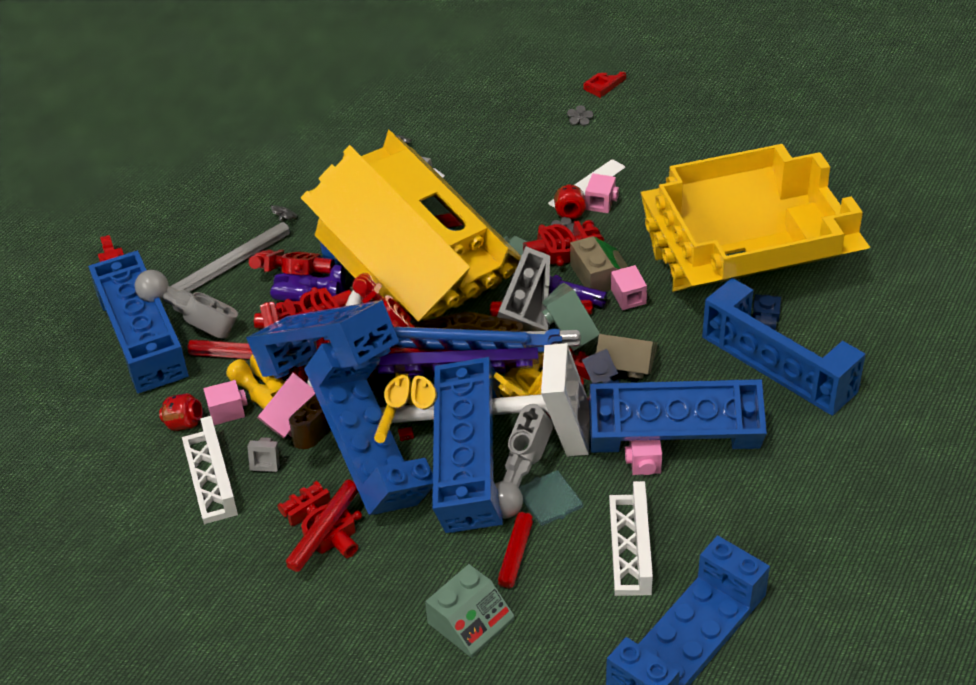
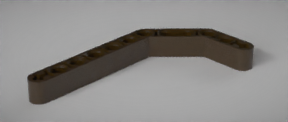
M461 312L412 324L415 328L524 332L521 322L473 312ZM373 370L367 378L371 390L373 391L390 374H378V371ZM316 394L289 418L293 445L298 449L314 447L331 431Z

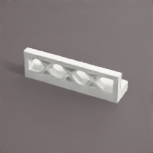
M211 416L200 418L203 432L182 437L204 524L238 515ZM204 441L207 443L201 451L190 448L192 444ZM202 460L211 463L206 472L196 468ZM207 480L217 484L211 492L201 489ZM213 501L224 506V509L209 513L206 511Z
M645 481L633 482V495H609L615 596L652 595L653 576ZM616 505H633V510L625 516L616 510ZM625 525L635 532L628 539L618 533ZM626 549L636 555L630 563L619 557ZM627 573H630L638 579V585H621V579Z

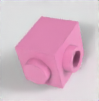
M592 173L585 191V210L609 213L613 201H617L619 195V187H616V177Z
M635 265L611 272V290L622 310L646 304L647 285Z
M236 380L203 388L214 425L245 417L243 406L248 405L244 389L238 390Z
M660 440L629 441V446L625 447L626 464H631L632 475L661 474L662 451Z

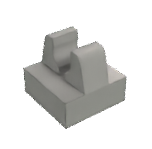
M262 437L259 441H250L247 446L250 471L277 472L280 467L278 442H273V438Z

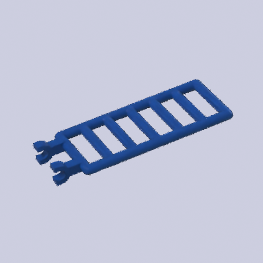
M394 327L399 343L390 348L464 351L538 347V353H544V345L562 343L563 337L560 336V329H550L545 334H529L527 332Z

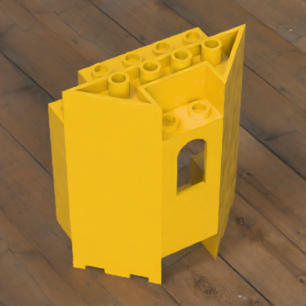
M389 129L383 147L360 156L349 145L343 151V159L335 167L331 164L318 178L321 183L315 189L306 191L301 196V199L319 217L315 232L318 240L354 278L361 273L370 274L376 284L379 282L382 285L379 293L383 297L389 295L394 298L417 321L422 319L426 321L432 317L437 318L446 310L452 307H459L471 297L476 298L483 291L489 288L494 289L501 283L502 278L507 279L516 271L521 259V255L413 148L409 147ZM434 196L465 228L459 231L446 228L421 201Z
M783 144L670 166L669 177L666 178L665 184H660L657 189L641 192L646 215L645 225L650 233L655 261L663 259L665 264H669L673 277L672 292L727 281L731 278L736 279L835 258L869 249L870 246L860 233L863 212L852 196L842 198L841 205L828 188L830 165L820 152L792 158ZM745 251L743 253L726 256V254Z

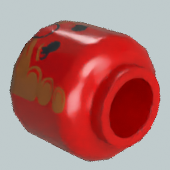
M570 184L559 188L554 196L557 214L561 218L567 217L571 220L582 216L586 209L584 192L579 187Z
M187 393L167 397L159 410L161 421L165 423L168 429L173 431L194 428L203 415L200 401Z

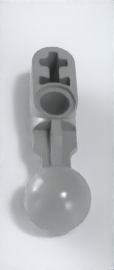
M157 270L143 271L136 278L135 292L143 301L154 302V299L159 297L160 300L171 304L174 310L182 313L184 320L189 324L218 338H227L238 317V312L231 306L204 293L195 292L192 294L186 290L178 291L170 287L165 275Z
M537 404L526 405L520 411L508 440L510 452L505 464L507 472L503 481L495 483L503 519L511 518L520 511L523 504V496L519 489L523 476L529 473L532 464L538 462L542 457L553 429L552 419Z

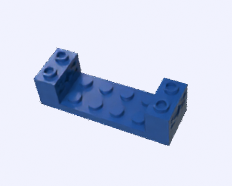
M138 250L89 265L97 297L103 311L106 310L123 351L137 394L189 377L182 347L160 298H155L154 302H146L140 299L135 292L136 278L140 273L146 271Z
M731 278L705 299L702 338L832 416L859 392L866 355L862 351L841 341L823 358L816 355L792 339L785 337L771 327L751 317L753 289L734 278Z
M383 300L286 316L246 337L262 376H274L275 379L288 375L290 373L289 369L294 366L297 368L308 364L309 358L317 351L314 341L321 338L330 340L341 368L353 366L354 370L369 365V359L372 357L378 358L390 353V347L399 343Z
M323 343L304 369L369 516L417 506L433 488V473L426 458L404 462L390 429L383 443H378L374 439L383 414L367 378L380 362L379 357H372L369 359V365L354 370L353 366L341 368L331 343Z
M489 357L435 366L434 386L437 391V398L434 402L432 509L445 533L503 525L498 490L493 481L492 398H500V388H498L500 382L493 377L496 372Z
M762 379L590 384L589 421L591 453L619 452L621 441L731 438L732 449H760L767 434Z
M717 535L700 554L698 578L640 643L637 644L628 637H625L607 657L606 685H690L766 596L770 566Z

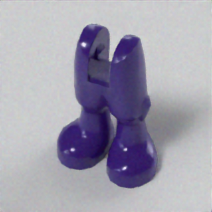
M334 265L330 276L323 278L312 275L277 274L274 277V285L270 290L271 297L280 301H285L286 299L300 301V297L304 293L311 291L313 287L318 289L326 288L332 296L345 291V268L343 265Z

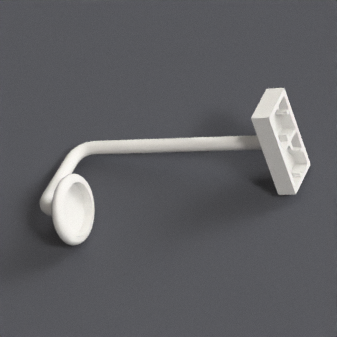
M353 290L346 306L362 304V296ZM568 344L544 345L541 395L492 398V415L520 413L526 405L537 404L550 415L566 456L589 455V401ZM308 379L307 384L312 387V385H311V383H310V381H309V379ZM405 405L396 410L392 423L434 420V405L426 410L417 408L415 405ZM380 407L383 414L385 407Z

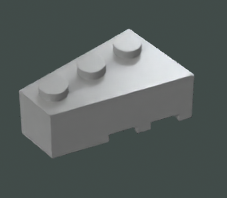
M527 246L525 247L497 317L521 322L524 332L548 331V322L542 313L545 310L542 302L548 297L550 255Z

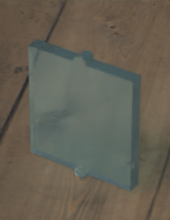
M558 470L541 478L535 477L534 481L519 487L524 503L541 526L559 518L564 519L565 515L583 508V503Z

